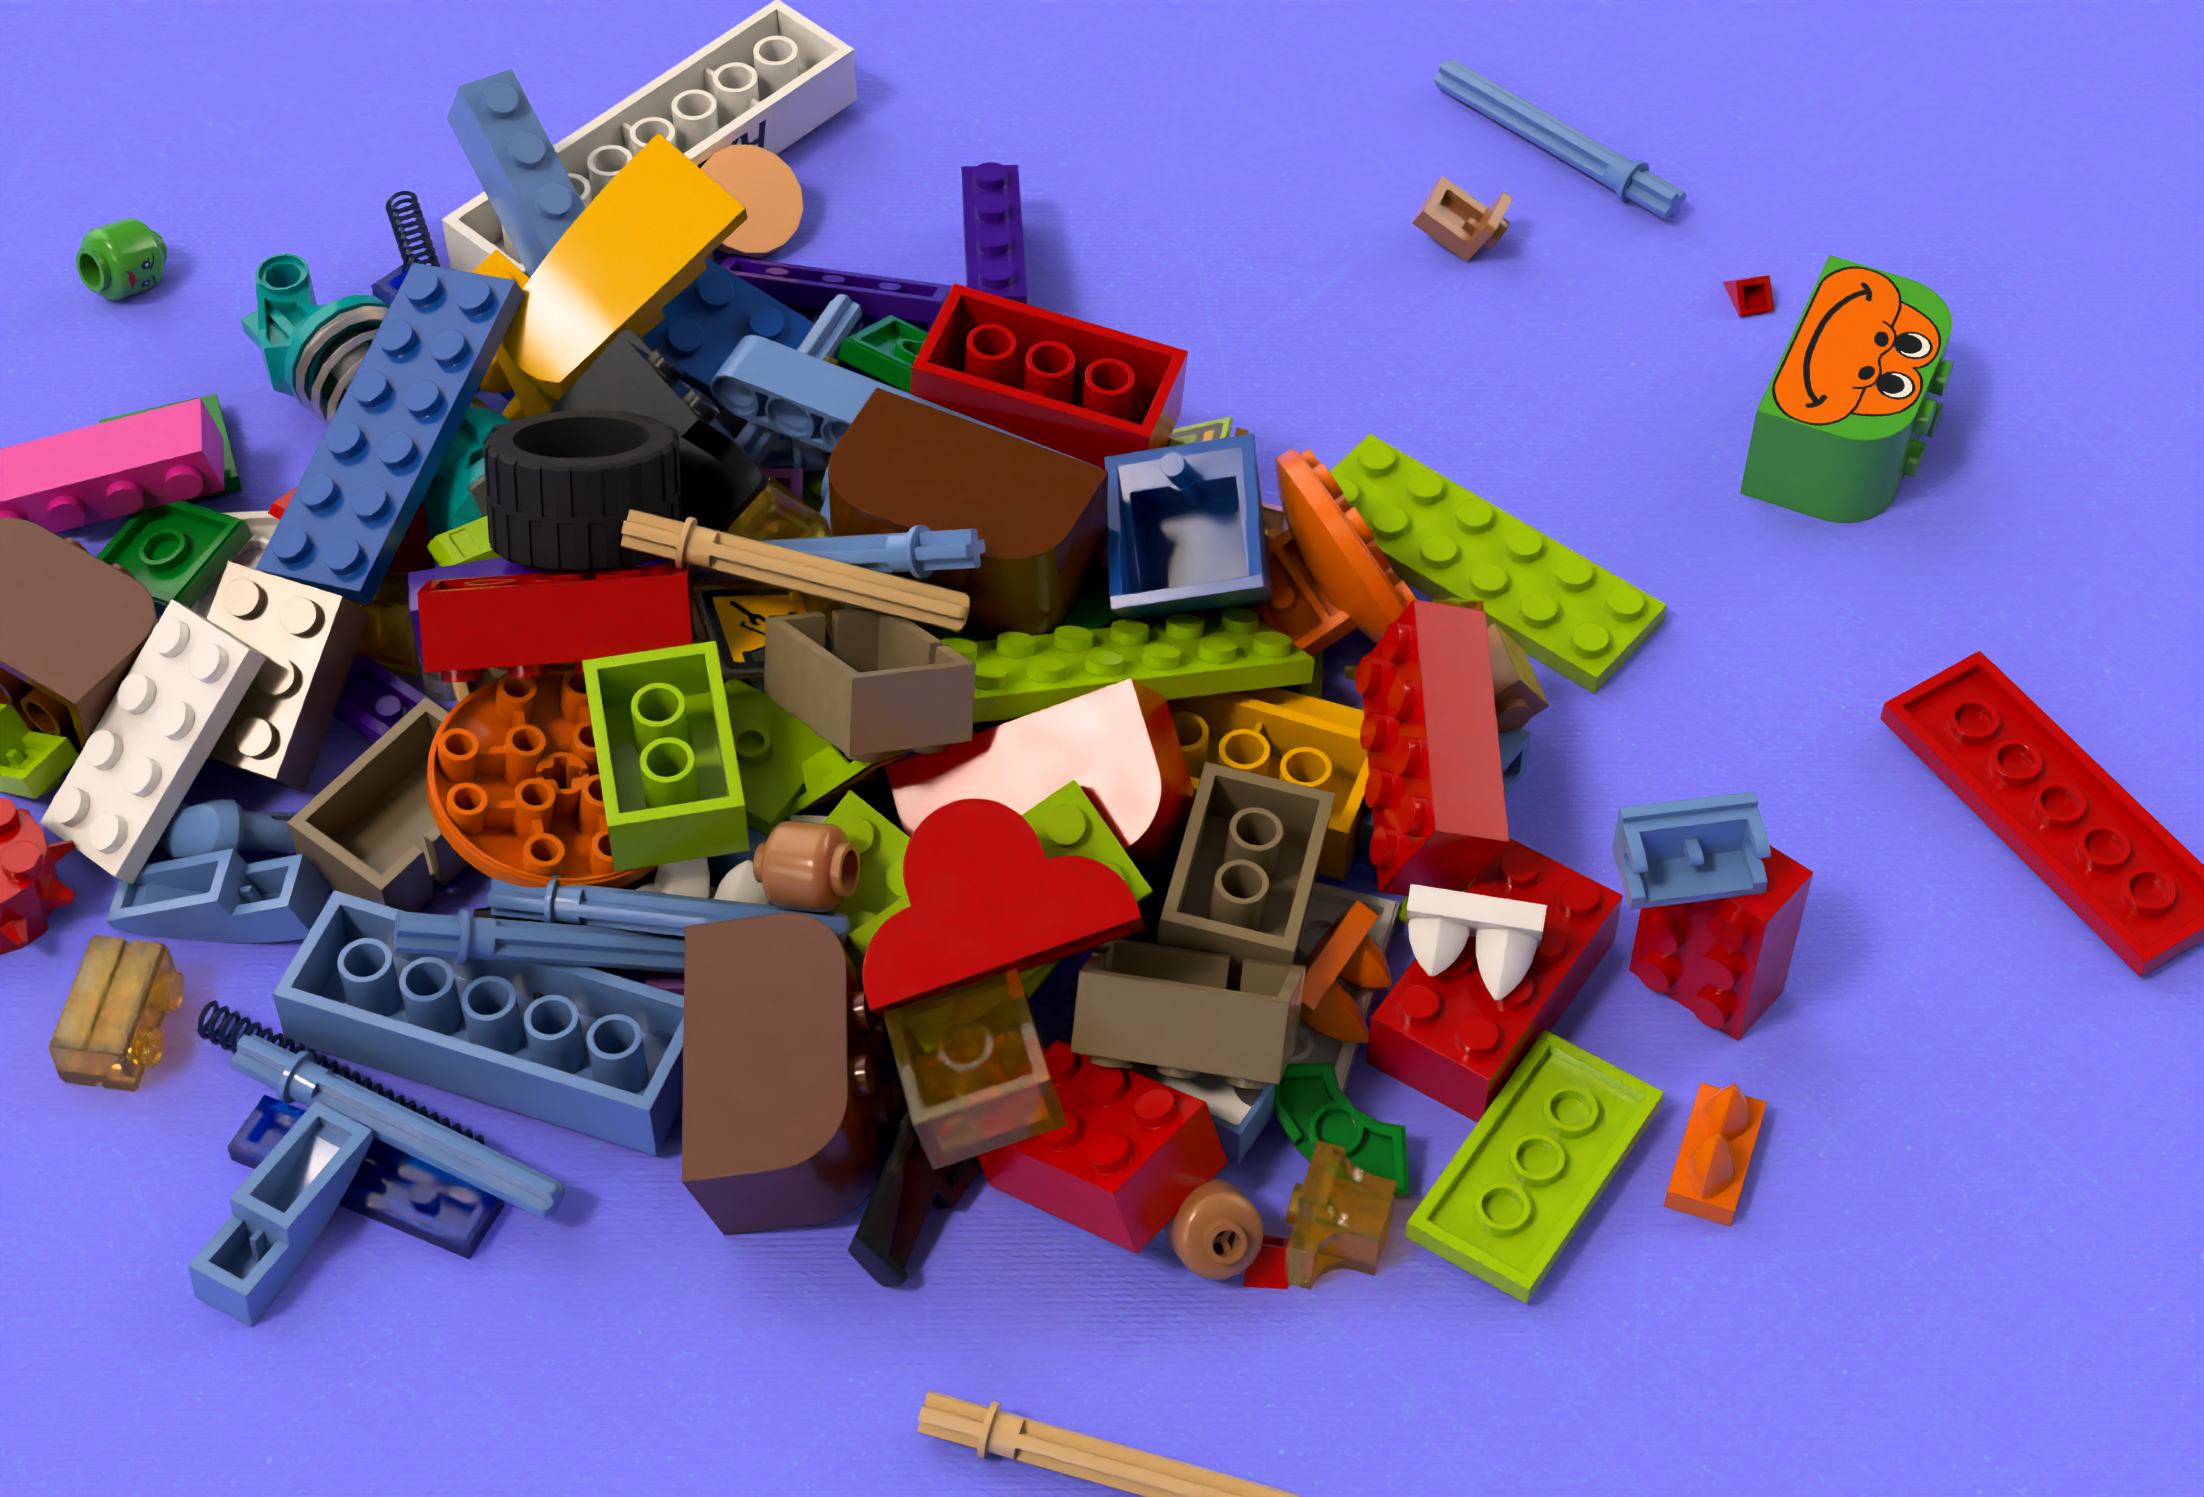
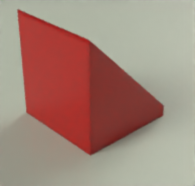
M1770 275L1723 281L1739 316L1774 311Z
M1264 1235L1259 1254L1252 1265L1245 1269L1243 1287L1287 1289L1292 1239Z

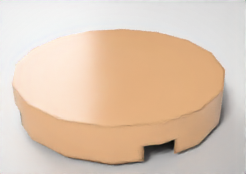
M731 145L715 152L700 168L746 208L748 219L716 248L717 250L731 256L737 254L748 256L747 258H762L779 250L797 231L804 210L801 186L791 167L774 152L756 145Z

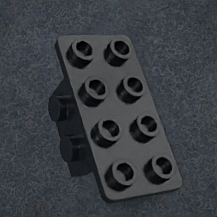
M630 329L621 331L557 401L550 413L592 409L624 411L650 416L668 424L679 436L682 522H685L688 517H693L697 519L698 526L726 532L764 491L768 483L766 473L716 420L715 417L720 413L717 407L694 387L688 389L680 380L684 375L683 370L669 356L657 348L653 351L643 338Z

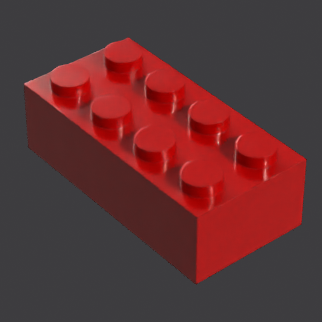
M675 563L629 566L609 571L576 573L570 571L437 579L428 580L417 592L424 673L441 672L442 682L479 680L482 678L481 672L486 671V668L508 667V677H536L548 674V667H551L552 664L574 662L576 673H584L582 660L695 644L689 564H687L685 569L676 568Z
M1413 599L1399 618L1389 624L1384 636L1371 652L1362 657L1358 664L1355 678L1357 692L1362 694L1364 719L1360 730V743L1362 748L1367 750L1369 775L1365 786V801L1367 806L1372 808L1374 829L1370 842V860L1373 865L1377 866L1379 892L1408 897L1411 884L1462 892L1509 843L1485 611Z
M1509 838V843L1477 875L1465 892L1547 905L1541 945L1536 948L1532 963L1522 981L1502 1000H1494L1480 975L1476 958V937L1469 936L1458 958L1447 969L1434 977L1428 976L1415 958L1373 1013L1370 1022L1367 1064L1476 1123L1480 1121L1544 1030L1549 1032L1552 1030L1614 943L1623 895Z

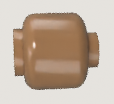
M786 821L779 823L770 832L767 841L761 842L757 846L753 859V873L756 881L762 883L767 899L775 907L809 912L834 911L843 902L844 898L851 897L855 892L860 876V854L857 846L849 842L846 833L837 825Z
M1215 1178L1196 1188L1182 1203L1178 1213L1164 1226L1167 1243L1188 1270L1207 1279L1223 1280L1243 1272L1252 1265L1259 1254L1264 1236L1260 1213L1238 1187L1224 1179Z

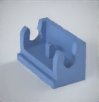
M1756 792L1620 807L1612 852L1630 910L1764 894L1768 880L1761 858L1771 857L1768 836L1758 809L1759 801Z

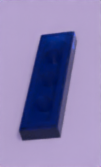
M264 1094L227 1146L231 1160L255 1170L306 1111ZM373 1139L339 1205L470 1260L504 1208L505 1203L504 1200L453 1175Z

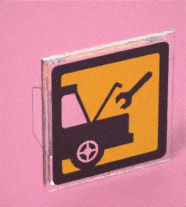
M774 585L692 587V595L708 642L716 641L723 679L750 678L752 687L764 693L766 617L822 612L826 615L825 649L831 653L832 625L821 597Z

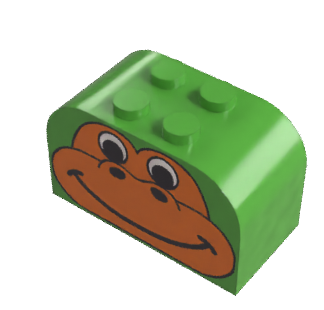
M1829 255L1756 411L1740 494L1835 523L1861 522L1884 512L1893 502L1904 475L1916 476L1926 449V443L1919 440L1922 435L1933 437L1942 412L1943 403L1934 401L1935 394L1943 396L1954 365L1953 361L1945 359L1952 331V316L1944 300L1932 289L1917 281Z

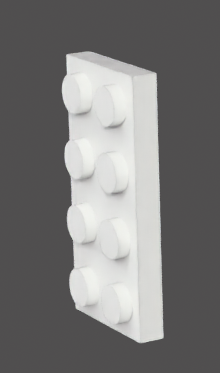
M171 600L127 676L122 681L104 715L87 740L85 747L62 786L54 796L40 823L64 841L73 840L76 846L75 849L114 877L133 884L266 657L192 609Z

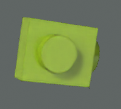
M2 703L0 704V792L37 799L39 796L49 793L61 783L64 777L63 773L76 762L79 754L67 737L30 731L12 705Z

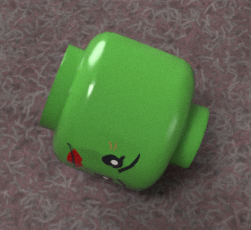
M124 218L88 231L82 238L80 250L77 252L76 266L80 278L89 290L97 292L109 300H121L157 286L163 277L167 249L161 236L151 230L144 222L136 218Z

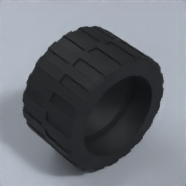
M592 409L548 412L527 418L523 417L513 420L509 424H503L496 428L493 433L491 432L484 441L489 543L496 554L511 563L515 562L523 567L532 569L538 568L546 571H570L575 573L609 571L623 567H633L660 557L620 546L623 537L621 533L624 520L627 521L629 509L682 521L679 436L672 427L663 421H658L650 416L624 411Z

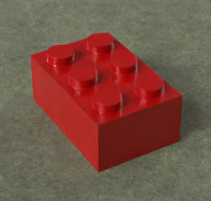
M1771 845V857L1761 858L1768 880L1764 894L1642 908L1629 971L1637 975L1648 988L1655 992L1666 994L1691 1010L1705 1025L1720 1029L1737 1041L1745 1035L1784 991L1813 876V871Z
M1056 1040L969 1122L965 1128L989 1186L1138 1254L1178 1213L1186 1198L1196 1188L1209 1182L1228 1163L1207 1103L1124 1067L1111 1068L1093 1064L1089 1061V1055L1070 1052L1071 1045Z

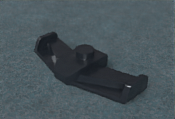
M1003 1034L924 1097L909 1098L889 1125L886 1143L889 1154L859 1227L848 1248L850 1255L876 1282L884 1287L900 1286L906 1280L908 1273L905 1271V1267L931 1203L938 1210L953 1208L981 1170L982 1166L965 1126L1031 1065Z

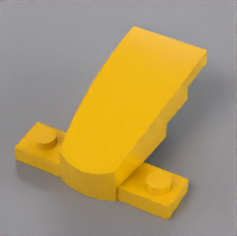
M658 132L585 208L548 253L531 278L497 249L471 273L516 280L525 296L502 340L504 349L532 385L548 396L559 400L621 331L630 329L643 337L663 321L665 317L662 308L707 270L705 258L744 223L748 216L746 208Z

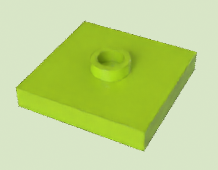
M731 676L724 684L744 795L747 825L769 836L770 832L785 820L788 810L792 808L794 799L806 792L801 763L832 743L816 735L813 729L797 717L789 715L786 709L763 692Z

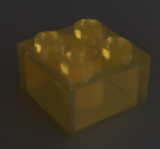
M1017 968L883 1013L912 1123L933 1170L1068 1125L1036 1016Z

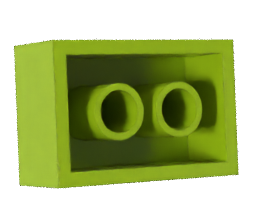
M716 641L582 660L614 871L750 851L746 807Z

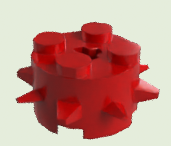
M0 798V955L22 949L44 935L49 928L47 918L54 909L72 904L76 897L73 890L60 882L55 867L56 862L76 847L73 840L47 844L43 829L30 816L29 810L16 809L15 804L11 800Z

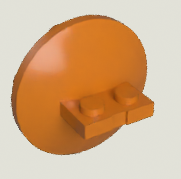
M1290 448L1275 458L1279 497L1288 529L1267 543L1273 598L1271 599V605L1254 607L1252 610L1262 617L1264 623L1275 631L1289 636L1293 644L1312 657L1356 628L1372 641L1378 643L1384 636L1389 624L1395 622L1416 597L1404 580L1400 581L1391 568L1392 565L1374 540L1375 536L1356 508L1349 505L1343 496V491L1324 463H1319L1309 448L1301 454L1296 449Z
M575 668L572 670L548 669V674L524 678L508 677V673H505L500 678L468 694L446 715L437 729L429 751L426 775L427 797L434 820L444 838L465 861L490 878L522 887H547L550 879L557 878V886L576 884L621 888L644 877L659 866L614 871L584 673H576ZM552 875H563L564 878L552 877Z

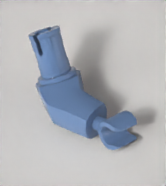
M233 799L212 800L194 806L182 800L157 844L176 859L232 848L238 854L240 851L252 850L294 854L296 850L287 822L296 812H254L243 810L241 805L236 804Z

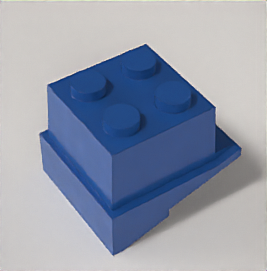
M1254 434L1104 457L1105 470L1108 471L1107 519L1109 541H1107L1109 593L1111 610L1122 620L1141 618L1148 623L1166 621L1167 617L1173 614L1200 616L1221 613L1228 608L1248 609L1271 605L1273 592Z

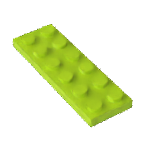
M1372 434L1363 439L1329 471L1343 491V496L1349 505L1356 508L1375 536L1374 540L1392 565L1391 568L1399 579L1404 580V582L1442 604L1485 611L1487 627L1495 623L1522 647L1526 654L1593 694L1608 681L1664 622L1667 609L1665 603Z
M1228 608L1223 610L1220 616L1201 618L1190 614H1173L1167 617V621L1155 623L1117 620L1112 622L1111 627L1089 630L1079 626H1060L1055 629L1054 633L1031 636L1022 632H1003L997 636L996 640L973 642L963 638H946L941 640L942 646L951 647L976 664L973 723L1023 717L1130 678L1166 697V700L1312 683L1315 659L1293 644L1289 636L1275 631L1261 621L1256 612L1243 608Z

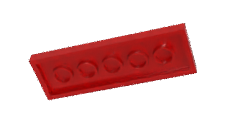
M1981 651L1972 654L1884 703L1880 719L2140 978L2204 940V865Z

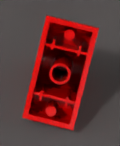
M962 799L943 805L933 811L919 824L912 834L903 861L904 885L911 906L887 919L872 937L863 960V988L870 1011L885 1020L1144 931L1146 928L1132 891L1126 882L1111 868L1101 862L1081 856H1059L1048 859L1034 829L1015 810L988 799Z

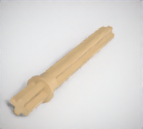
M629 509L627 521L624 520L621 533L623 537L621 547L675 560V566L679 569H685L687 564L956 632L963 629L968 619L970 596L964 592L698 526L697 519L693 517H688L685 522Z
M929 1390L925 1403L919 1413L918 1433L977 1449L978 1458L986 1459L989 1453L1144 1497H1301L1299 1494L1001 1410V1402L994 1400L987 1407Z

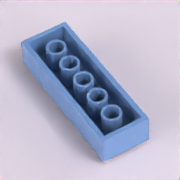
M336 890L333 891L272 993L285 1040L293 1039L294 1043L303 1044L305 1047L647 1154L658 1155L683 1106L684 996L587 966L466 958L464 964H455L454 957L397 953L394 952L395 945H393L396 913L398 911H405ZM538 992L544 995L536 1000L533 997V993Z

